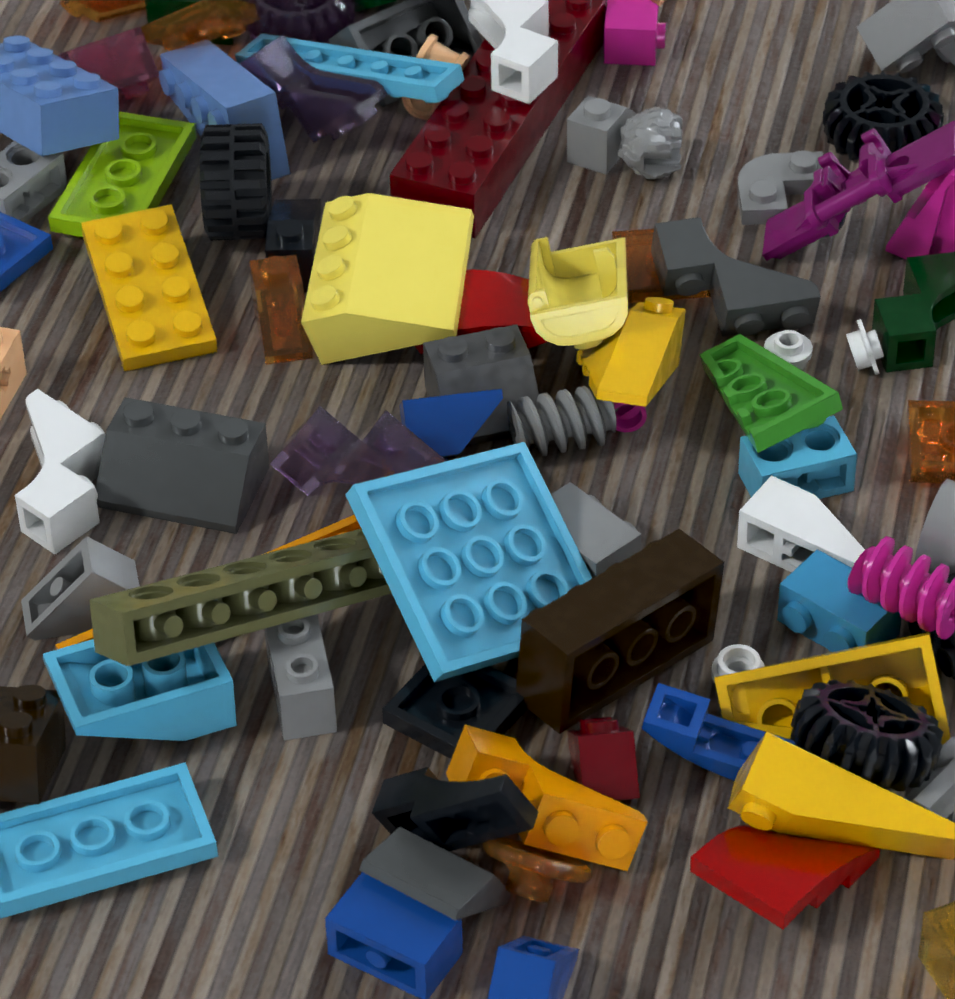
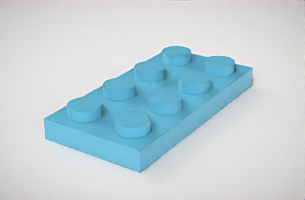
M186 763L0 813V919L218 857L215 837Z

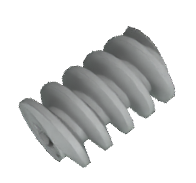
M586 386L577 387L574 399L567 389L558 390L555 396V403L548 393L539 394L536 399V405L528 396L519 398L516 409L510 400L507 402V416L513 444L525 442L528 449L530 444H535L541 456H547L549 441L554 440L560 453H564L567 451L569 437L574 438L581 450L586 449L587 434L592 433L598 446L605 445L606 431L612 430L613 433L616 431V414L613 402L597 400Z

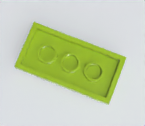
M119 111V139L90 146L48 216L50 232L83 237L81 222L158 207L197 138L195 123Z

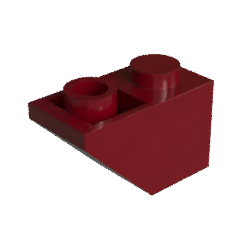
M599 717L581 719L580 730L567 731L575 782L616 801L640 798L633 730L619 726L618 719Z

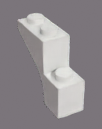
M470 0L469 21L495 49L491 53V90L530 104L558 77V40L549 37V0Z
M36 389L26 397V408L32 423L30 428L31 439L42 469L28 486L15 494L21 532L55 555L100 523L97 506L98 493L92 481L98 478L106 434L99 425L94 422H88L71 411L64 402L54 400L44 392Z

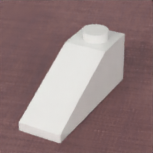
M772 475L739 510L737 548L789 572H793L817 549L851 568L865 550L816 495Z

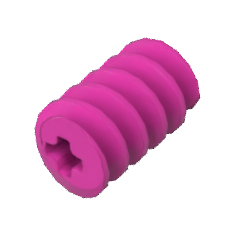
M889 536L884 537L876 547L872 546L865 549L854 563L848 576L849 592L856 595L862 593L866 601L873 604L881 603L883 609L888 612H899L901 618L911 623L917 621L919 627L925 631L932 632L936 630L938 637L946 640L951 637L955 632V578L950 584L947 583L950 573L949 566L941 563L932 574H929L931 557L923 554L911 565L913 548L904 545L893 556L895 540Z

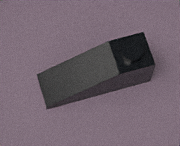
M275 199L267 221L265 245L269 294L307 293L319 236L321 199Z

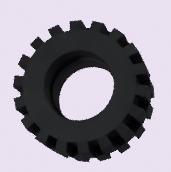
M262 123L206 125L200 140L201 207L204 229L211 241L266 239L267 221L272 210L269 141Z

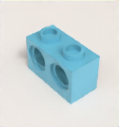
M834 415L827 417L826 421L820 426L804 429L760 453H757L747 436L740 437L738 474L751 497L771 475L816 495L819 499L854 491L857 453Z

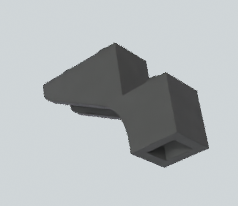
M701 217L655 223L651 253L663 297L678 294L691 296L700 291L709 290L722 337L738 334L751 336L760 331L778 328L798 329L815 322L821 296L814 282L739 261L725 255L709 239Z

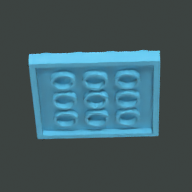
M525 442L354 484L345 494L434 682L518 658L522 619L534 609L542 608L565 595L574 586L582 585L592 579Z

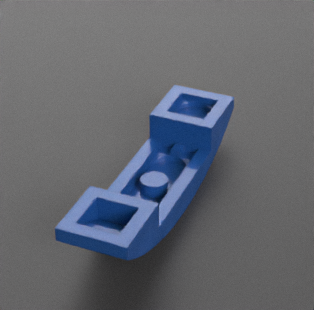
M658 683L644 718L642 729L656 741L684 759L735 781L738 771L766 732L708 714L710 699ZM777 736L793 745L795 744L792 740Z

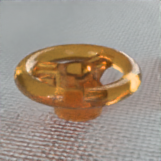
M502 837L482 843L483 851L487 855L505 863L510 870L505 886L506 890L528 899L549 902L554 886L550 883L552 878L573 883H586L593 875L590 866L578 859L528 846L520 840Z

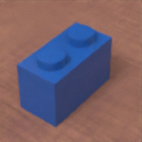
M361 872L325 917L328 955L420 999L430 998L463 954L462 918L453 920Z

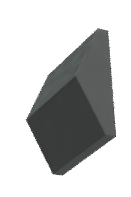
M402 827L396 829L362 860L359 871L453 920L508 904L512 894L494 874Z

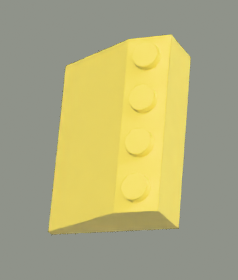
M373 193L352 197L341 196L333 201L325 202L301 324L321 365L457 336L474 215L471 209Z

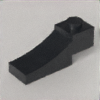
M428 767L384 779L372 814L390 834L399 827H402L450 852L531 830L534 827L538 810L507 775L477 781L451 782L439 780Z

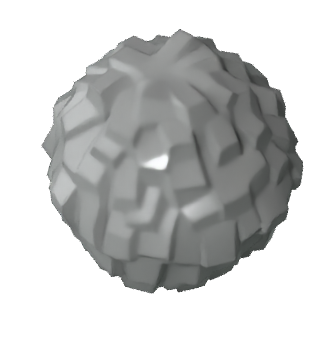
M655 106L628 118L626 124L621 126L620 129L622 140L617 155L624 160L628 167H632L636 175H642L646 179L669 177L672 172L681 169L682 117L672 113L670 109H662Z

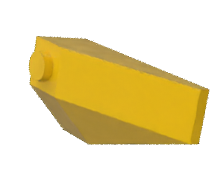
M647 297L644 303L638 302L628 310L623 326L614 335L602 339V343L596 347L579 349L576 361L578 365H583V375L589 376L588 385L597 400L646 407L679 366L686 309L673 307L674 301L670 299Z
M930 632L714 677L723 719L786 739H791V721L797 702L801 700L804 690L812 688L814 683L823 682L827 684L829 680H837L842 683L853 680L857 684L867 686L872 683L875 688L882 690L890 689L891 693L899 697H909L913 705L923 706L927 710V715L933 716L938 721V727L943 731L942 744H945L951 738Z
M768 732L764 734L735 778L728 809L740 814L741 819L745 823L756 829L773 830L781 834L950 860L955 858L954 822Z

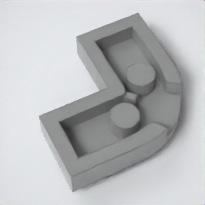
M802 150L793 153L766 154L746 163L738 174L737 199L741 224H766L767 219L788 209L786 195L804 194L814 180V171L822 168L818 158L824 155L823 151L810 152Z

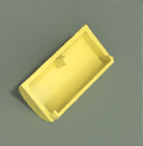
M548 237L533 241L530 255L528 306L534 329L545 341L558 346L573 345L575 349H589L600 345L602 339L614 335L623 326L628 315L625 237L552 252Z

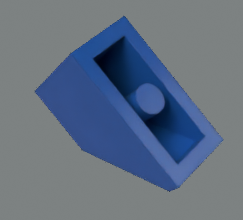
M502 389L402 400L399 408L406 463H419V468L445 462L460 455L502 401Z
M522 936L499 946L488 999H563L577 961L579 949L527 936Z

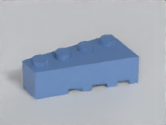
M208 39L160 54L163 70L159 71L158 76L161 88L165 95L170 96L190 123H195L196 131L200 137L206 125L262 123L269 141L271 180L290 174L276 92Z

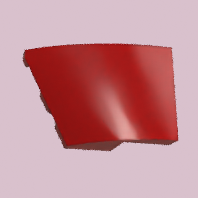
M466 270L457 336L517 324L528 349L546 343L547 341L535 331L530 319L528 306L529 279L496 271ZM423 344L415 346L420 354H424Z
M747 824L728 829L703 845L691 856L690 872L784 930L808 904L817 909L840 884L849 889L879 858L880 849L781 834L773 830L756 829Z

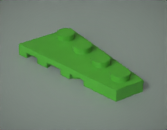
M741 334L699 354L705 373L757 453L804 429L818 427L826 421L827 417L843 410L838 391Z

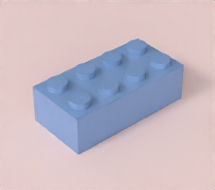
M9 36L4 38L3 43H0V133L42 157L119 139V99L117 87L100 79L98 74L89 73L79 68L75 62L60 58L53 54L52 50L42 48L30 42L28 37Z

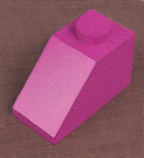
M607 0L604 26V64L655 66L657 49H665L666 23H658V5L651 0Z

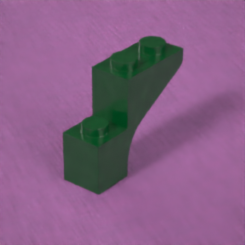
M955 252L907 257L903 289L904 296L875 299L872 330L876 331L884 357L880 359L886 373L933 367L937 329L955 319Z

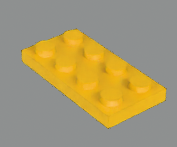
M172 204L81 222L83 239L124 372L217 352V339Z

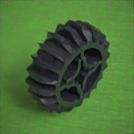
M882 70L880 74L872 75L864 71L861 78L853 75L848 76L847 82L836 83L835 90L828 92L825 110H823L822 124L827 135V143L835 145L836 153H847L849 161L859 159L860 148L865 145L861 139V134L874 128L880 134L891 153L942 127L944 113L942 112L943 105L939 102V94L931 92L929 84H918L917 77L906 79L901 77L900 72L895 75H887Z
M829 680L827 684L823 682L814 683L812 688L804 690L801 700L797 702L791 721L792 731L790 738L795 742V746L886 790L892 788L900 792L906 791L907 787L919 788L923 781H929L932 770L936 769L941 754L943 731L938 727V721L933 716L927 715V710L923 706L913 705L909 697H899L891 693L890 689L882 690L875 688L872 683L868 686L857 684L853 680H848L847 683L837 680Z

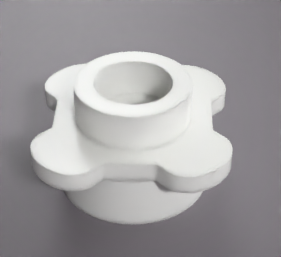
M859 319L857 323L860 330L846 334L857 369L859 371L872 366L875 375L880 374L875 360L884 357L878 336L875 330L865 332L862 320Z

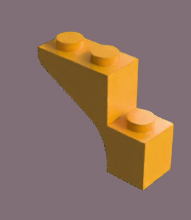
M464 725L446 771L447 778L451 782L477 781L507 775L538 810L533 829L519 833L523 844L623 871H628L648 823L646 817L636 809L542 766L525 753L516 738L473 726Z

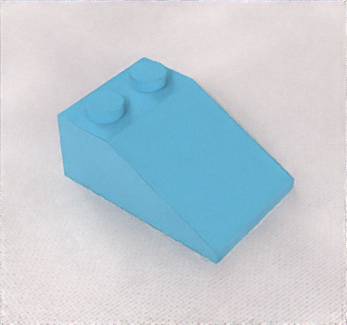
M94 639L43 653L44 664L73 730L78 736L188 741L237 726L233 679L215 643L132 666H126L96 653Z

